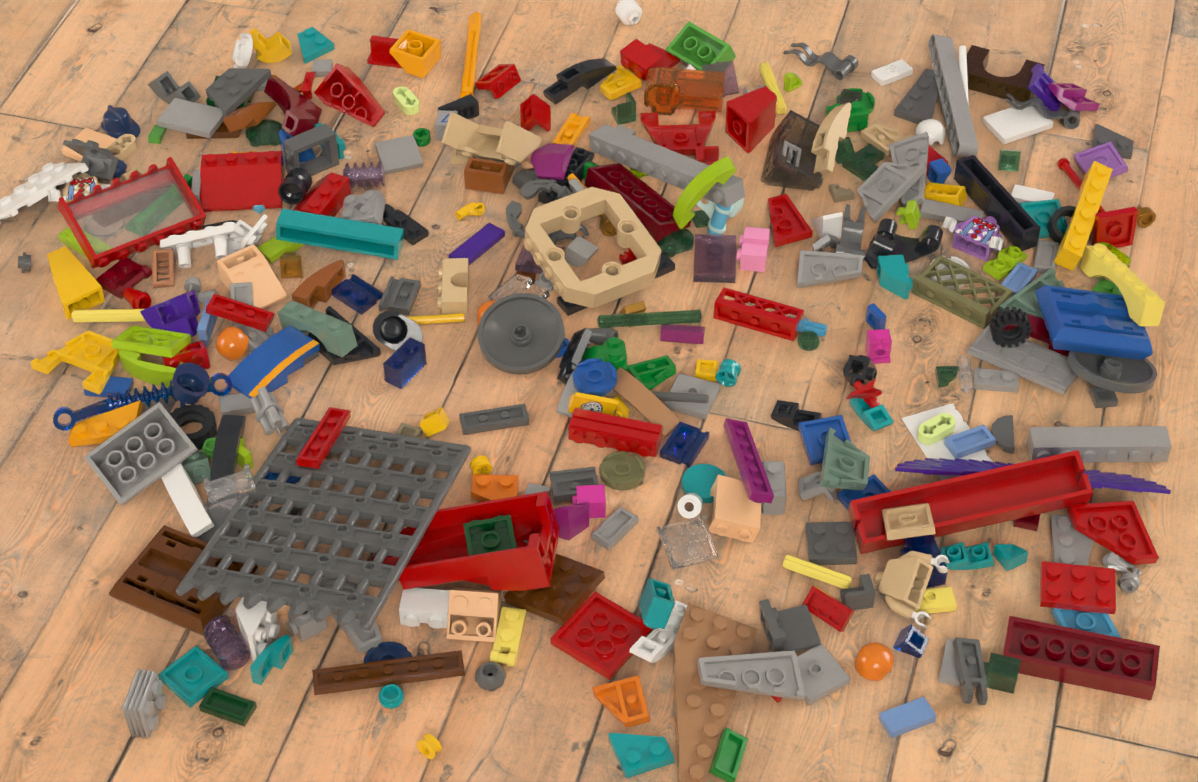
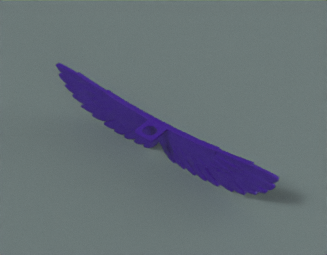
M925 458V460L904 461V463L897 464L895 471L923 473L924 475L964 476L1013 464L973 459ZM1086 469L1083 474L1087 473L1092 488L1102 489L1104 487L1140 493H1171V490L1167 489L1164 485L1153 481H1146L1144 478H1135L1132 475Z

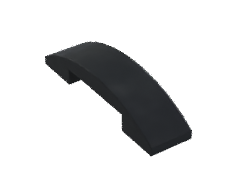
M223 415L221 418L211 464L210 501L233 502L236 485L234 477L240 439H243L246 416Z

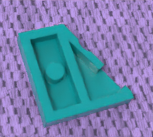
M314 27L307 28L297 34L305 64L335 49L334 43Z
M622 733L608 734V740L626 779L674 763L673 753L665 737Z

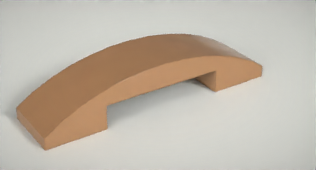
M620 367L616 371L617 383L613 391L619 397L625 399L649 423L663 425V436L667 438L681 424V421L649 389Z

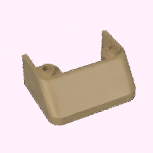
M450 112L441 143L461 151V155L467 158L479 156L502 160L508 165L516 166V163L523 162L540 147L542 138L509 121H505L503 129L478 125L456 113Z

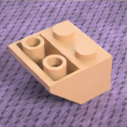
M467 587L451 588L449 591L447 639L494 642L500 619L502 590Z

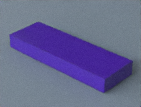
M489 222L450 253L449 259L468 258L470 265L504 238L505 231Z

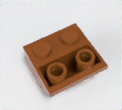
M469 157L464 169L465 189L504 194L514 171V166L504 162Z

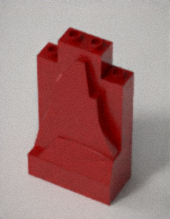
M548 491L438 509L398 580L403 590L461 580L488 585L491 587V590L525 591L550 587L560 527ZM499 515L511 516L517 548L469 556L464 523H470L473 520L490 519ZM403 528L400 534L412 536L416 528ZM386 556L382 564L395 566L399 557Z

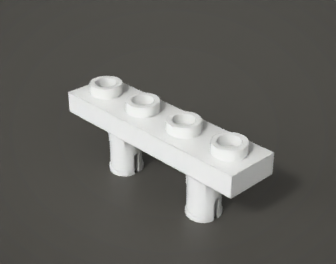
M225 222L222 226L205 227V230L188 231L183 235H170L168 238L160 240V248H173L174 253L178 252V267L190 268L192 249L215 244V258L219 260L228 256L227 242L244 237V229L234 222Z

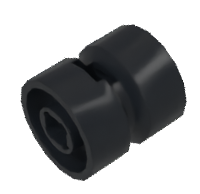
M302 168L291 169L279 186L278 194L280 198L291 205L299 204L312 185V177Z

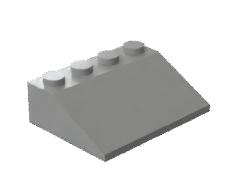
M158 402L85 455L84 458L120 505L123 506L198 451V449L163 405Z

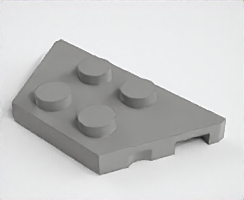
M883 162L857 189L874 223L927 171L925 164H919L918 167L909 166L908 163L894 164L892 162Z

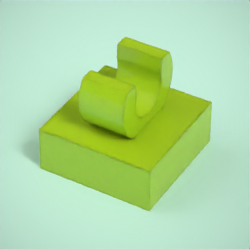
M911 200L907 202L906 208H898L896 214L903 215L900 217V224H908L909 229H917L921 215L916 200Z

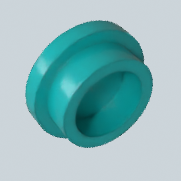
M394 684L384 686L379 693L380 704L388 709L397 708L404 701L403 691Z

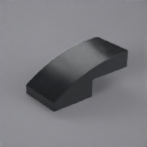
M777 400L771 414V419L799 431L798 424L800 422L822 419L821 413L800 410L799 403Z

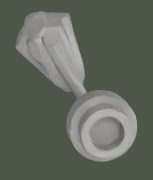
M190 277L185 281L184 289L187 292L194 290L198 302L206 303V300H210L213 294L220 295L216 289L200 292L202 284L196 277Z
M1109 552L1103 557V565L1106 568H1113L1124 573L1120 579V586L1123 591L1132 593L1138 589L1140 585L1139 576L1142 573L1138 567L1125 562L1113 552ZM1128 567L1134 569L1133 572L1128 571Z

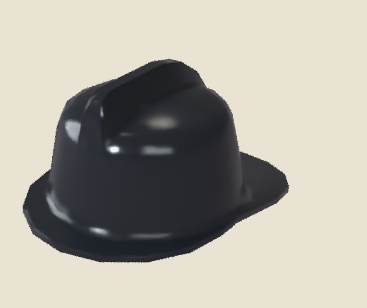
M384 311L375 318L372 326L373 334L382 344L400 353H411L421 345L423 339L422 330L413 320L394 311Z

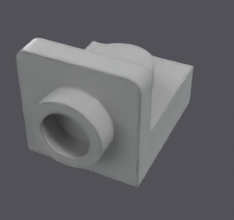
M821 471L799 479V495L803 500L825 493L829 501L834 500L836 488L819 486Z

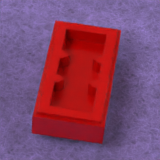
M812 585L802 605H807L810 613L839 632L844 631L854 613L853 609L816 585Z

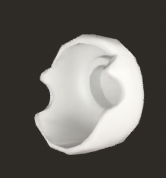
M923 120L915 128L916 135L924 132L928 133L930 145L936 141L942 145L945 141L946 131L944 125L938 120Z

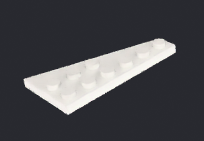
M64 162L44 165L42 171L31 175L27 179L28 182L13 189L14 192L11 195L0 199V225L2 223L1 219L17 215L19 213L17 209L25 205L30 207L46 197L48 190H56V185L72 181V175L75 173L88 171L89 169L86 164H64Z

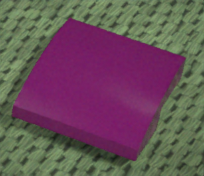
M1049 83L1048 87L1054 96L1074 111L1098 110L1099 103L1085 97L1087 89L1073 83Z

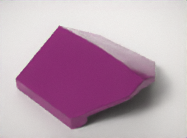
M548 143L535 150L531 156V163L539 179L563 180L574 145Z
M584 502V505H570L554 509L560 527L559 538L571 540L589 527L588 502Z

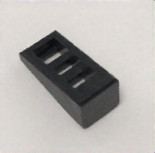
M469 94L438 107V110L458 111V115L470 119L479 116V103Z

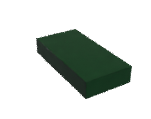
M211 687L199 708L201 712L245 727L257 706L254 701Z

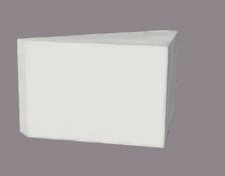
M842 212L811 219V223L820 239L827 234L841 238Z

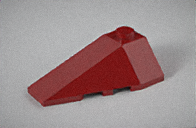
M338 63L335 64L314 92L325 105L372 127H375L386 113L361 79L349 67Z

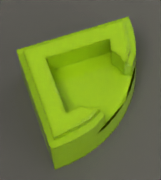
M786 73L784 75V90L786 92L802 86V80L795 73Z

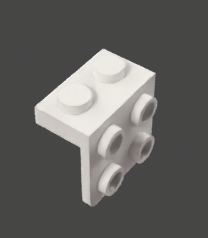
M264 214L253 228L239 220L236 224L244 229V237L227 242L228 255L253 244L256 246L262 238L261 234L268 226L265 223L268 216Z

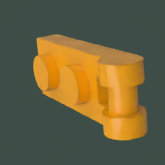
M572 112L552 144H570L575 147L585 129L589 128L591 117H581L577 113Z

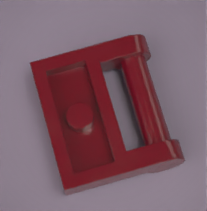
M126 258L118 261L95 280L102 286V289L122 299L124 298L123 291L126 288H133L144 278L148 279L152 275V271L148 266H142Z

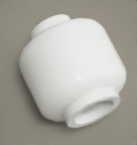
M620 0L617 3L615 13L623 24L633 25L639 22L642 16V8L635 0Z

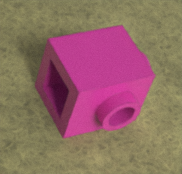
M604 485L576 486V496H572V505H584V502H588L589 518H606Z

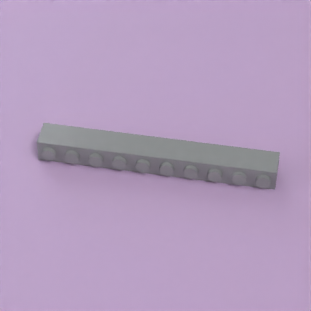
M607 124L588 134L592 152L683 190L701 171L709 166ZM732 175L724 185L717 182L703 198L728 208L745 197L743 180Z

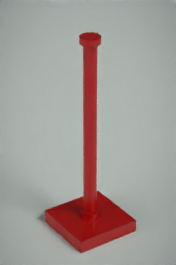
M1067 158L1060 159L1057 163L1058 168L1066 173L1080 191L1082 180L1071 168ZM1100 205L1095 215L1091 246L1103 244L1107 249H1114L1133 245L1138 210L1135 207L1106 212Z

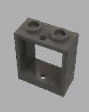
M326 123L284 140L285 149L283 153L287 160V165H285L287 173L293 168H302L310 176H313L339 165L336 134ZM317 145H322L323 155L300 164L298 153Z

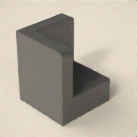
M870 574L860 575L858 587L840 590L843 604L853 610L873 608L875 590Z

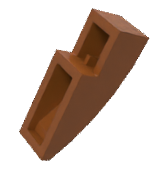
M258 102L230 112L222 120L229 132L258 125L272 111L276 104L275 102Z
M339 260L329 264L308 277L291 294L292 300L312 309L318 301L327 303L346 277L344 261Z

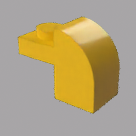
M256 28L249 31L253 39V49L256 50L257 59L261 62H281L292 54L291 42L279 31L268 39Z

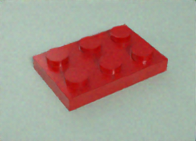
M1042 561L1040 566V607L1115 614V569Z

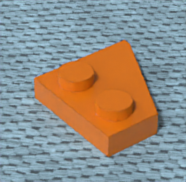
M473 474L471 498L485 502L518 496L519 475Z
M639 675L592 687L594 696L625 728L651 722Z

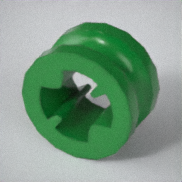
M419 128L413 132L417 146L424 147L431 143L430 131L428 129Z

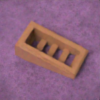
M173 248L152 250L153 288L175 286V254ZM161 261H169L168 263H159ZM159 267H169L166 269H158ZM158 273H169L167 275H158ZM168 278H169V280H166V281H158V279H168Z

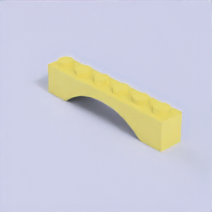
M1095 244L1094 246H1086L1080 269L1089 278L1108 277L1111 279L1124 297L1129 317L1139 326H1159L1165 302L1158 294L1150 289L1137 274L1133 273L1105 245Z

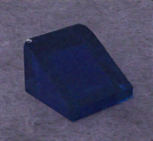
M909 625L900 631L893 648L921 658L930 639L913 625Z

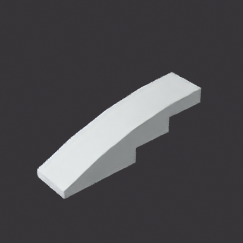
M181 463L161 477L192 537L197 538L215 526L200 499L198 491Z

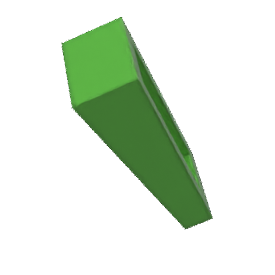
M154 125L148 135V142L161 144L167 128Z

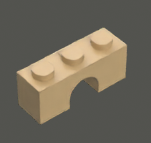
M468 258L443 259V267H439V280H442V282H438V294H441V296L437 297L438 309H442V315L464 313V317H468Z

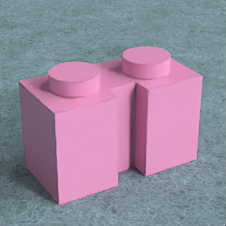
M745 227L744 235L740 234L739 247H742V249L738 248L737 261H740V270L765 272L770 229Z

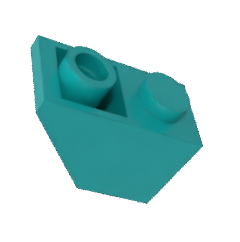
M878 256L876 273L879 285L903 299H908L909 290L913 289L912 277L908 276L909 264L905 263L904 256Z

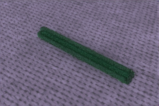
M700 310L599 315L597 323L599 328L701 322L702 315Z

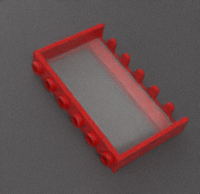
M168 157L166 166L159 169L156 164L150 165L148 172L139 176L138 171H133L127 181L121 182L119 178H115L111 181V186L103 190L100 185H96L92 189V194L83 197L81 192H77L74 194L73 201L66 203L64 198L61 197L57 207L90 262L92 269L106 267L112 261L126 259L135 252H144L153 245L159 246L160 240L166 239L170 235H183L191 230L197 231L204 226L206 219L205 212L172 157Z

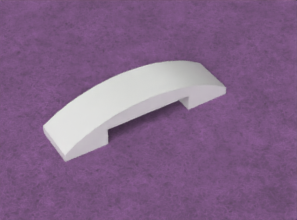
M676 600L665 629H654L646 638L641 636L630 648V653L651 663L657 662L667 655L673 648V643L687 605Z

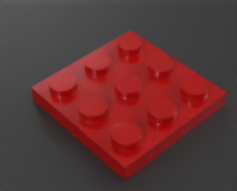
M595 591L550 639L551 645L611 680L633 656L630 653V648L641 636L646 638L654 629L645 626L643 619Z

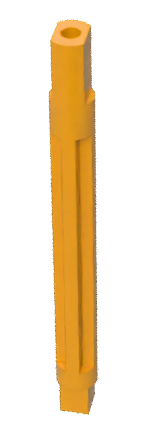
M474 12L469 16L460 98L469 94L474 95L476 62L482 15L479 12Z

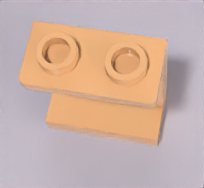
M718 475L711 488L710 496L714 497L712 521L708 532L752 543L760 530L761 503L749 500L743 481Z

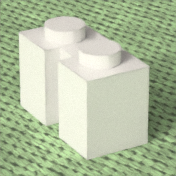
M426 588L403 590L399 607L400 624L415 627L420 626V623H428L429 627L435 629L447 628L450 590Z

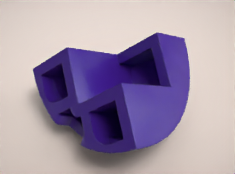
M194 290L140 311L151 328L190 334L191 337L197 334L199 323L196 320V316L200 314V307Z

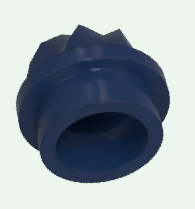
M120 159L118 160L113 179L120 178L122 174L126 173L127 165Z

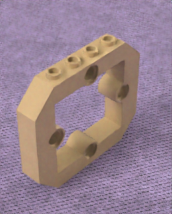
M594 187L534 208L525 228V239H523L525 249L531 252L535 263L543 269L545 278L552 282L555 292L560 294L566 302L590 308H596L652 286L660 265V247L619 193ZM604 213L617 230V244L623 248H630L637 257V260L622 266L614 261L606 262L602 266L601 274L580 282L566 262L564 251L554 245L548 234L558 230L568 234L576 233L579 231L582 221Z

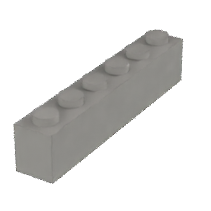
M1166 426L1030 427L1027 438L1030 461L1079 450L1082 462L1087 463L1167 462L1172 447Z

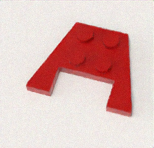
M698 111L699 124L659 125L658 113H640V121L654 144L679 154L690 156L695 155V147H704L716 120V111Z

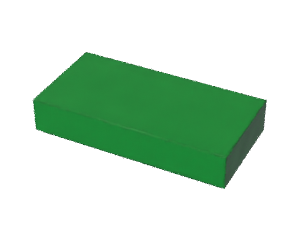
M727 727L723 729L709 773L726 782H734L748 738Z

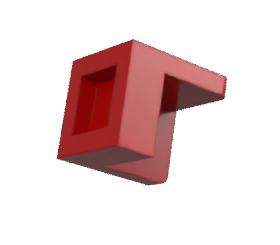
M695 147V160L710 166L719 160V147Z

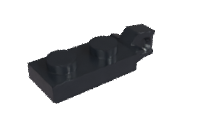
M385 204L383 218L386 225L403 228V239L408 243L415 245L429 236L428 230L399 209L394 210L392 206Z
M588 328L573 334L559 365L561 370L557 379L565 385L572 372L577 369V365L582 362V355L590 344L589 339L592 331Z

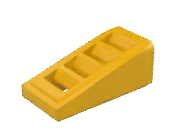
M928 182L925 186L924 199L963 207L967 200L966 187Z

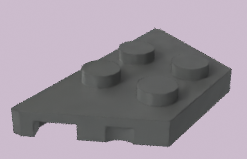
M229 68L206 89V94L211 101H214V105L222 110L223 115L226 116L241 105L272 76L271 70Z

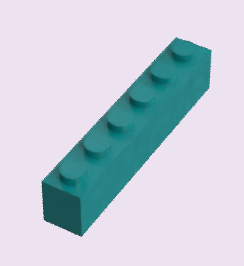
M282 209L276 222V240L398 260L403 247V228Z

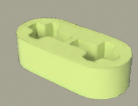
M400 86L393 90V100L403 113L414 115L419 112V100L407 87Z
M941 413L922 423L917 433L919 442L931 445L952 434L956 423L954 416L948 413Z

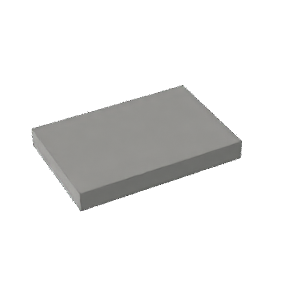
M174 98L158 118L157 125L163 128L211 138L222 124V119L225 116L220 108Z

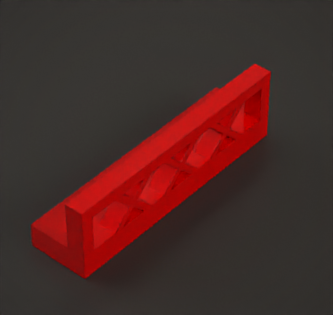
M723 287L715 300L713 318L794 341L797 337L798 324L804 315V310ZM725 296L734 298V300H727L724 298ZM749 302H750V303H753V304H755V305H753V306H748V305H745L744 303H749ZM771 308V309H774L775 311L769 312V311H766L765 309ZM787 314H792V315H796V317H795V319H794V318L787 317V316H785V315H787Z

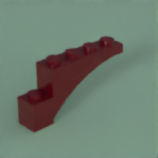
M272 75L267 80L264 93L278 104L285 115L282 129L294 137L313 129L315 124H318L322 111L321 108L276 75Z

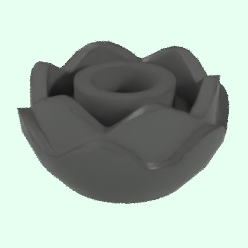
M495 662L483 663L475 673V682L478 683L480 688L488 691H495L497 688H500L506 678L504 668Z

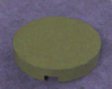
M625 451L613 452L603 459L599 467V474L606 486L614 490H630L637 487L643 481L645 466L641 458L635 454L633 456Z

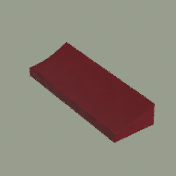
M616 163L588 167L584 185L587 188L594 187L619 193L656 243L667 235L681 230L673 217L675 206L622 164ZM690 220V221L684 226V228L690 227V224H691V221H692V220Z
M1010 616L1000 670L1151 701L1156 688L1160 646Z

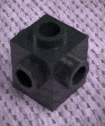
M849 355L848 361L844 366L843 375L852 387H854L853 384L858 380L864 386L876 379L877 369L871 358L864 355Z

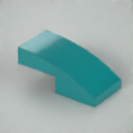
M850 399L849 404L855 413L872 431H877L894 423L883 404L871 408L863 399Z
M285 635L279 638L254 660L250 666L253 683L262 685L273 667L283 669L293 653L291 636Z

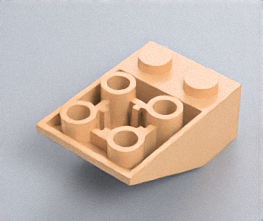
M254 244L217 260L220 280L229 291L230 284L252 282L255 307L264 309L287 298V294L264 255Z

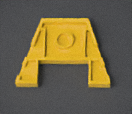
M88 330L65 342V347L59 350L52 349L47 352V356L39 360L36 358L30 363L32 369L47 375L62 361L87 370L91 374L82 382L83 388L100 395L120 358V349L112 348L113 339Z

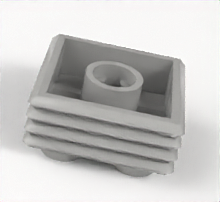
M368 190L364 194L356 196L353 194L348 195L344 199L340 218L381 225L386 199L382 196L381 190Z
M140 668L136 670L122 706L132 737L136 735L137 738L140 736L142 739L145 736L147 739L150 738L152 731L158 729L159 712L164 710L167 704V696L162 694V681L158 680L154 670L152 672L150 670L145 671V669L141 671Z

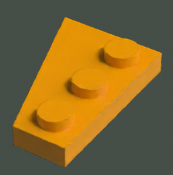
M141 401L73 424L68 440L71 447L105 442L141 416L143 410Z

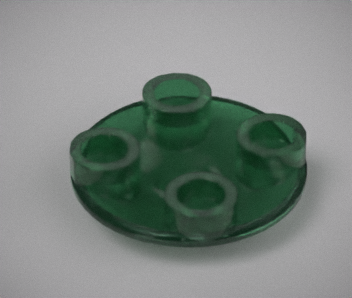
M265 119L258 125L247 128L246 138L253 147L270 144L277 146L280 144L279 131L285 130L281 128L282 124L280 122Z
M684 228L667 235L658 241L657 244L668 257H673L675 254L692 250L694 236L688 229Z

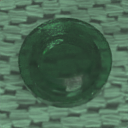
M805 331L798 338V345L803 350L812 351L819 347L820 340L813 331Z

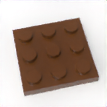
M556 554L550 587L525 591H508L504 598L507 604L520 609H526L527 612L564 626L605 579V575L602 570Z

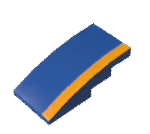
M289 325L251 352L225 378V383L249 399L258 397V389L261 387H266L268 393L273 392L288 383V375L304 367V359L318 352L320 344Z

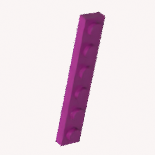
M726 418L723 426L749 500L756 503L764 502L771 504L774 494L748 423Z

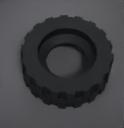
M190 404L176 408L170 413L180 428L188 423L202 424V429L189 434L185 433L198 450H202L207 439L216 438V421L213 412L209 408L203 407L200 404Z

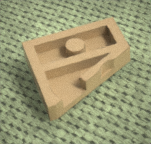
M875 123L861 130L860 137L888 157L891 155L889 144L915 135L909 134L908 137L900 135L897 129L887 128Z

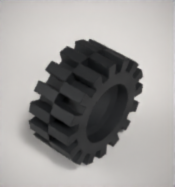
M1005 307L1006 311L1000 309L998 310V315L994 313L992 315L993 319L990 318L989 327L993 341L997 345L1000 344L1001 347H1005L1006 344L1008 348H1012V344H1015L1017 347L1019 342L1023 344L1026 342L1025 338L1029 339L1030 337L1029 333L1032 330L1027 313L1023 312L1021 308L1017 311L1016 307H1012V310H1009V307ZM1008 325H1018L1012 330H1003Z

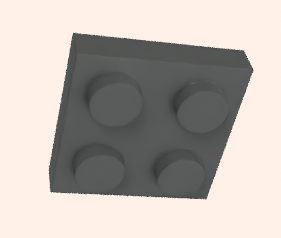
M851 522L805 523L809 562L817 565L857 564L854 529Z

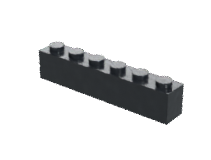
M975 155L957 160L954 179L960 186L966 187V193L987 216L996 219L997 225L1000 227L999 230L1021 251L1036 247L1041 227Z

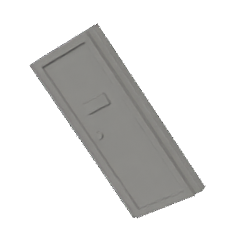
M989 325L967 351V354L1004 370L1011 371L1018 376L1062 395L1067 392L1078 377L1069 367L1068 357L1025 339L1026 342L1023 344L1019 342L1017 347L1015 344H1012V348H1008L1007 344L1005 347H1001L1000 344L997 345L993 341Z

